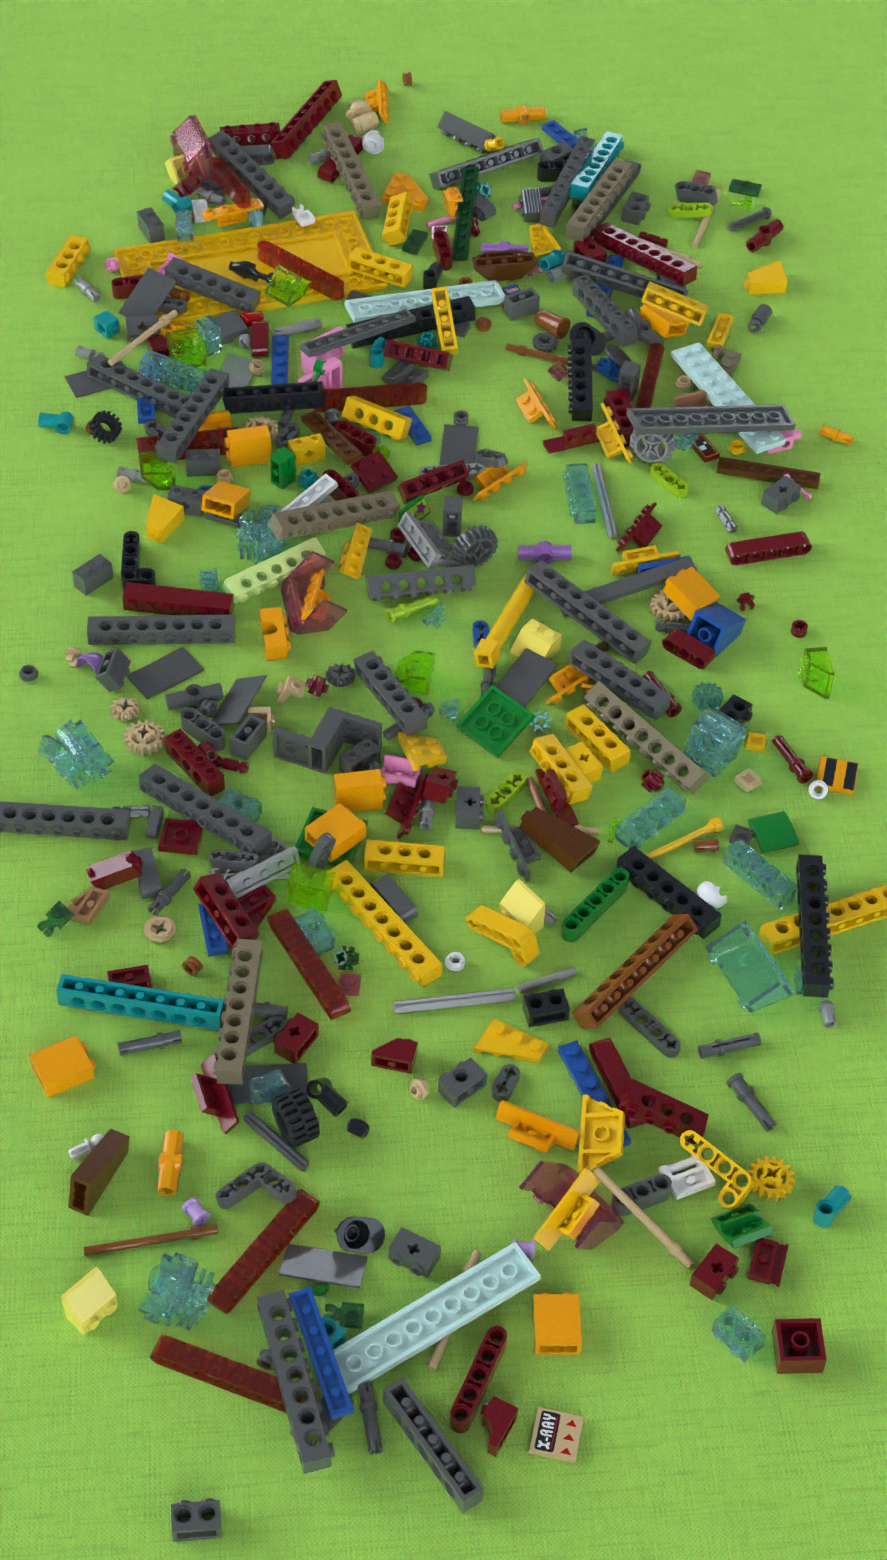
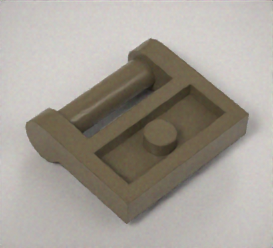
M715 345L711 356L715 360H717L718 356L722 357L719 365L732 378L741 360L742 353L726 350L720 345Z

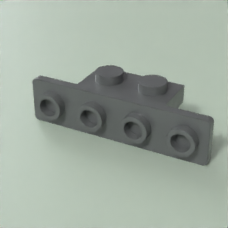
M497 810L495 823L497 828L503 832L502 838L505 845L508 844L510 847L511 859L517 862L516 867L519 876H523L525 882L530 881V871L527 864L540 860L541 857L535 842L519 827L510 829L502 810Z

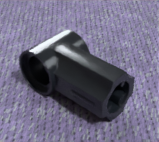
M434 262L429 266L428 270L424 271L423 289L437 288V282L444 270L440 262Z
M322 1077L311 1080L306 1086L308 1096L317 1099L335 1117L342 1113L349 1103L332 1087L331 1081L327 1078ZM318 1084L321 1086V1093L317 1089Z

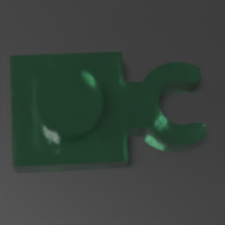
M59 900L45 914L48 919L41 921L37 928L43 931L47 927L43 933L50 937L56 926L61 929L74 914Z
M342 1302L341 1308H337L334 1304L325 1305V1311L333 1313L327 1316L333 1321H340L341 1327L362 1329L364 1304Z

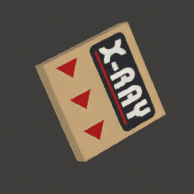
M538 1407L529 1454L575 1463L584 1417Z

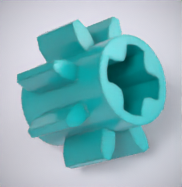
M479 182L477 193L488 200L487 196H492L490 193L492 187L487 185L488 182L483 185L482 182Z
M424 332L421 334V337H417L418 346L429 349L437 348L436 336H433L431 332Z
M305 469L301 471V475H298V483L305 490L319 479L317 472H314L312 469Z
M537 710L535 718L529 724L535 726L534 732L537 729H541V732L544 733L543 728H551L548 721H551L552 718H546L547 711L541 714ZM538 717L546 719V721L543 722L542 726H539L538 723H535V721L538 720Z

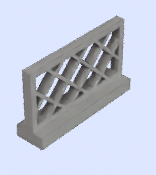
M410 512L404 513L397 526L428 568L434 569L436 564L447 567L466 566L455 561L452 554V546L434 523L417 520Z
M274 838L272 839V847L277 846V848H269L260 855V863L245 871L215 868L209 871V875L220 872L233 894L238 898L301 866V861L296 847L292 846L289 848L283 842Z

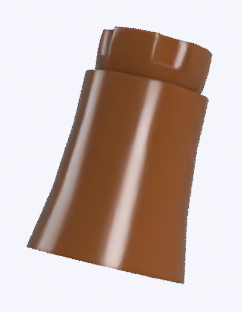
M539 310L534 316L536 325L553 334L558 339L564 338L569 332L571 323L568 318L560 317L544 310Z

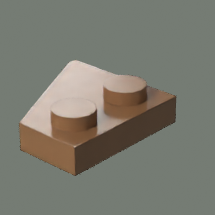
M90 887L82 895L72 899L71 905L65 909L60 907L56 912L58 917L91 925L111 896L107 890Z

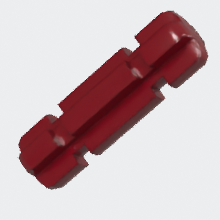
M643 231L639 234V238L664 248L668 245V239H661L659 236L647 234Z
M217 756L212 761L217 768L222 766V769L235 772L239 770L240 773L244 774L249 770V763L243 761L239 763L238 760L225 757L222 759L220 756Z

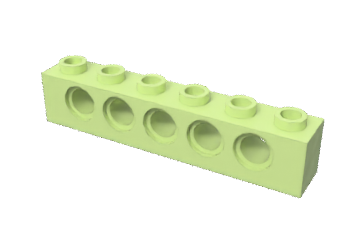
M314 537L226 578L222 587L226 593L234 594V604L237 602L243 603L252 595L257 596L267 588L272 589L276 587L281 581H289L298 573L304 574L309 568L320 566L324 562L326 552L317 538ZM242 584L247 585L249 588L243 587Z

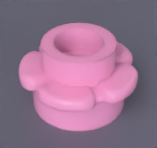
M108 258L105 263V269L109 270V273L117 271L119 268L118 260L116 258Z

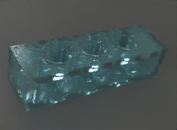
M147 350L139 364V373L189 393L196 390L197 384L201 383L204 374L208 373L205 370L151 350Z
M587 463L567 464L566 471H563V481L567 482L565 484V491L569 493L570 517L574 518L575 524L595 523L596 506Z
M668 786L616 825L615 839L627 849H630L632 846L636 848L641 847L648 838L654 837L660 829L667 827L677 816L683 815L686 810V798L671 786Z
M739 838L726 848L723 863L779 910L794 900L797 885Z

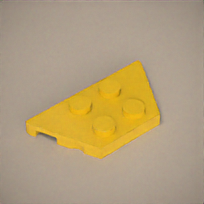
M404 732L397 733V740L413 771H418L421 765L426 764V767L429 768L447 762V755L438 739L414 734L407 737Z
M583 1095L577 1170L579 1175L584 1168L593 1171L623 1155L624 1112L617 1108H611L608 1104L601 1101L598 1102L591 1099L588 1095Z

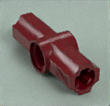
M776 219L768 225L760 226L758 233L746 241L748 251L753 253L763 246L770 245L771 239L783 231L784 225L782 222Z

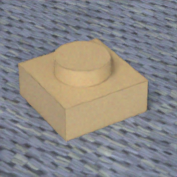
M747 768L735 776L734 782L748 793L759 786L762 779L750 768Z

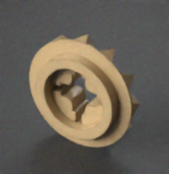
M127 696L123 699L120 697L119 700H113V704L110 705V713L117 720L129 721L140 713V704L136 702L135 698L130 699ZM127 705L128 707L123 712L122 708H124V706Z
M163 915L154 916L144 925L146 939H150L152 943L155 941L160 944L162 941L169 942L171 937H175L176 924L170 917ZM163 927L164 931H160L157 934V930H160Z

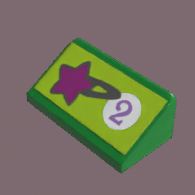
M423 494L399 511V522L405 512L412 513L417 520H422L430 514V508Z

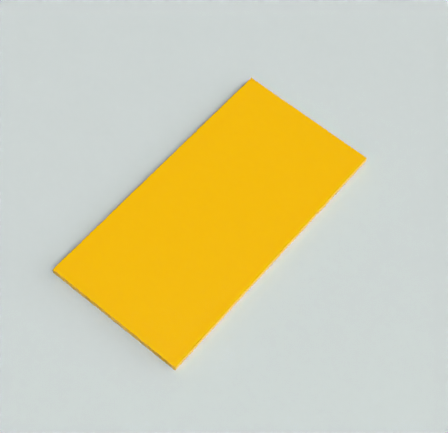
M355 210L315 216V223L301 227L296 220L113 249L114 258L119 263L118 270L121 277L144 275L148 267L158 272V269L167 261V254L171 252L188 263L259 290L260 303L254 312L347 297L352 290L360 293L388 290L387 282L348 270V257L356 247L373 252ZM249 261L256 264L255 269L258 272L267 275L272 272L275 273L274 287H271L266 281L259 278L257 282L252 279L244 280L229 270L230 262ZM177 285L174 286V287H176V288L179 289V290H182V291L186 290V289H182L181 287H179V286H177ZM186 290L190 294V300L186 302L187 311L184 314H178L170 322L183 321L188 324L211 320L231 310H236L239 315L242 314V311L193 291ZM157 311L155 315H158V317L161 318L163 315H167L168 313H162Z

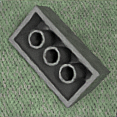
M446 111L437 128L442 130L441 133L447 137L452 135V139L458 142L462 140L470 148L475 146L477 147L476 150L483 154L487 152L484 146L485 141L497 137L493 133Z

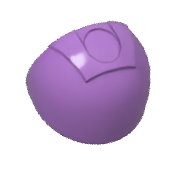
M96 652L83 654L77 658V666L81 667L89 663L95 673H97L103 660V655Z

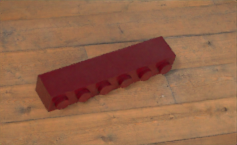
M127 582L122 597L123 608L128 611L164 615H232L234 610V594Z

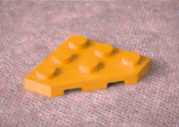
M395 172L381 196V203L389 204L390 197L407 192L413 202L412 210L424 212L429 204L427 195L410 175Z

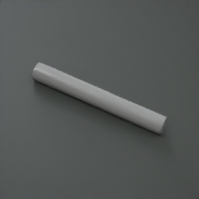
M573 967L519 984L517 989L519 993L575 976L577 973Z

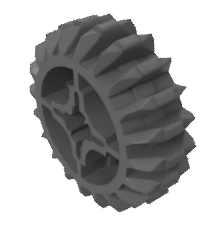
M474 525L472 529L468 527L467 531H462L463 534L461 536H457L458 540L453 541L452 554L455 561L466 566L474 565V567L482 566L489 558H493L492 554L496 553L497 543L499 542L493 530L482 525L478 527Z

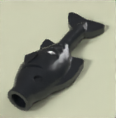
M249 261L230 262L229 270L244 280L252 279L257 282L259 278L266 281L271 287H274L275 273L272 272L267 275L258 272L255 269L256 264Z

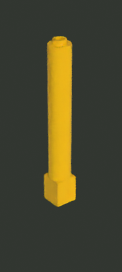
M526 576L522 578L486 639L482 638L474 650L476 666L493 669L500 658V649L535 593V590L524 582Z

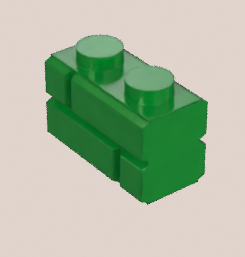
M282 447L270 455L271 483L280 489H284L288 484L296 481V455L286 447Z

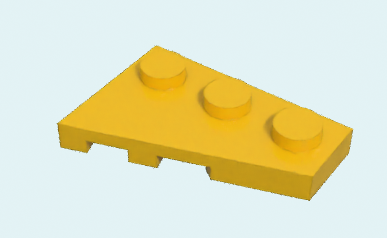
M535 224L529 226L532 253L535 254L536 260L550 255L554 249L562 250L545 225Z
M493 1018L474 1047V1053H492V1056L496 1057L501 1055L511 1056L514 1060L539 1064L549 1049V1043Z

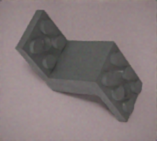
M329 707L311 738L287 729L275 727L273 731L274 757L326 774L344 743L355 746L369 737L380 747L381 751L382 723L342 711L341 709Z

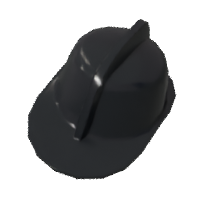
M579 322L571 328L570 340L572 338L591 339L592 356L599 355L604 351L606 339L596 328L586 322Z
M348 1217L341 1221L338 1227L334 1229L339 1246L347 1252L373 1253L382 1246L385 1239L383 1225L373 1218Z

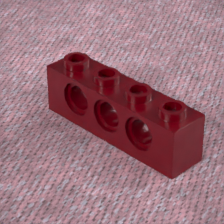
M279 122L220 127V131L223 130L226 134H229L232 140L240 146L271 145L273 139L281 131Z
M388 339L383 354L387 358L413 362L414 364L450 371L453 355L447 352Z
M627 390L606 391V398L603 399V403L606 407H610L613 413L611 418L613 421H617L620 428L617 431L619 435L623 434L627 442L624 446L629 447L630 436L634 428L627 416L628 408H633Z
M460 460L402 482L397 489L403 503H407L416 499L421 494L425 496L466 480L470 474L464 460Z
M181 729L164 737L166 753L204 793L213 797L225 790L224 774Z
M220 872L201 876L193 890L230 948L233 950V947H237L238 939L256 940L260 935L257 928Z
M634 1079L624 1087L618 1107L619 1110L624 1111L627 1115L639 1118L645 1123L654 1125L664 1130V1132L679 1138L688 1130H692L703 1137L709 1114ZM692 1138L688 1139L689 1143H696Z

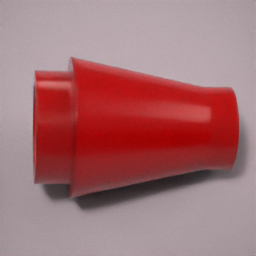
M261 311L242 312L239 315L247 328L252 326V321L264 320V315Z

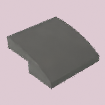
M236 310L220 314L205 324L206 329L217 345L231 343L234 336L248 333L247 326Z
M400 360L381 378L388 385L400 391L411 393L429 377L427 370L415 368L413 362Z

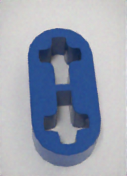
M482 620L474 622L472 627L475 649L482 638L486 639L490 632L488 623Z

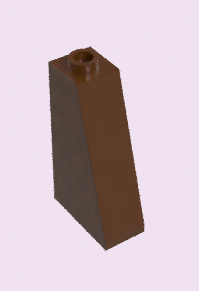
M538 807L531 811L527 810L521 817L522 822L519 829L570 873L590 858L600 844L598 839Z
M113 1129L106 1133L71 1175L68 1208L87 1216L90 1214L126 1157L129 1150L130 1136Z

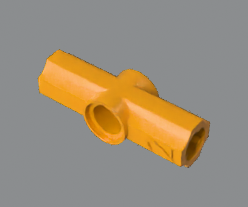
M520 105L516 109L500 111L501 123L519 122L521 125H525L530 121L546 119L545 107L527 108L525 105Z
M178 1130L165 1132L163 1151L159 1155L158 1168L160 1173L157 1191L163 1196H172L177 1193L179 1173L182 1172L184 1133Z

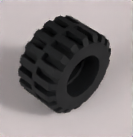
M294 1088L272 1099V1111L275 1121L288 1144L296 1148L319 1137L320 1127L316 1113L310 1100L302 1090Z

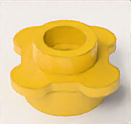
M733 440L731 444L727 445V449L734 456L747 452V448L744 447V443L741 440Z

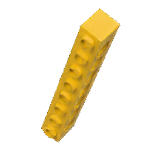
M348 860L327 871L328 887L334 890L340 900L350 907L354 916H358L361 919L364 927L371 930L375 939L381 942L387 952L397 959L402 969L405 968L409 972L414 982H418L423 988L442 976V963Z
M887 884L828 903V907H826V911H829L827 928H830V936L887 917ZM798 914L784 916L779 920L766 922L761 925L758 938L769 956L800 946Z

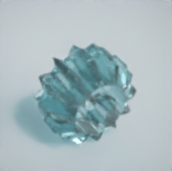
M698 433L674 434V447L683 451L687 447L691 449V445H696L695 440L699 439Z
M709 681L707 684L701 682L700 685H696L691 696L693 705L698 706L699 710L705 709L706 712L708 710L714 712L716 708H720L724 697L722 688L717 687L716 683L710 684Z

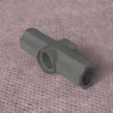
M221 683L203 687L191 684L184 691L165 695L168 710L187 706L198 709L201 707L204 699H210L211 701L224 698Z

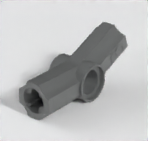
M635 307L626 311L625 314L638 327L637 341H643L655 352L659 350L664 341L651 330V324L642 319Z

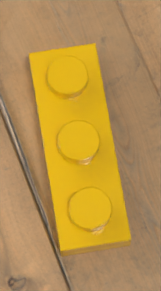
M724 313L718 314L706 347L714 348L715 345H720L723 348L735 316Z

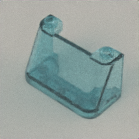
M746 920L705 947L709 952V955H707L709 961L713 966L716 964L719 966L739 995L740 1000L737 1002L744 1012L748 1010L751 1013L796 993Z

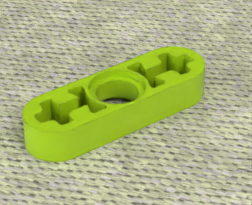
M706 202L673 203L667 207L668 216L671 218L708 217L712 214V205Z
M662 463L651 465L650 476L678 498H684L688 495L689 485ZM666 479H672L673 481L668 482Z
M520 771L512 772L486 798V810L494 814L497 813V810H503L524 789L526 785L525 774ZM509 790L511 793L508 795H504L501 793V791Z

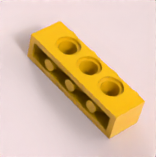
M407 192L390 197L382 232L383 240L389 246L406 241L413 202Z
M72 234L69 236L46 270L47 284L66 288L67 284L71 282L73 275L77 273L81 263L84 262L86 255L90 253L91 246L89 245L88 238Z
M356 247L348 257V270L405 288L413 278V265L359 247Z
M649 282L641 300L645 304L698 326H701L709 307L706 304L653 282Z
M447 286L431 289V296L441 351L457 355L458 345Z
M357 396L347 397L342 416L347 418V421L352 423L358 422L364 428H373L376 430V433L390 435L391 439L397 441L407 438L412 418ZM360 410L364 413L363 417L360 414ZM375 415L378 417V423L375 421ZM390 421L393 423V428L389 425Z
M583 704L566 713L565 727L580 742L589 747L592 754L611 773L629 763L631 750L628 745L624 744L603 721H600L591 709H588Z
M550 734L535 738L530 753L545 773L547 770H555L567 795L566 801L568 804L588 800L593 786L555 735Z
M367 840L364 870L443 877L445 846Z

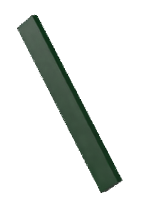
M478 166L463 168L460 190L463 202H459L452 250L453 262L468 260L479 178Z

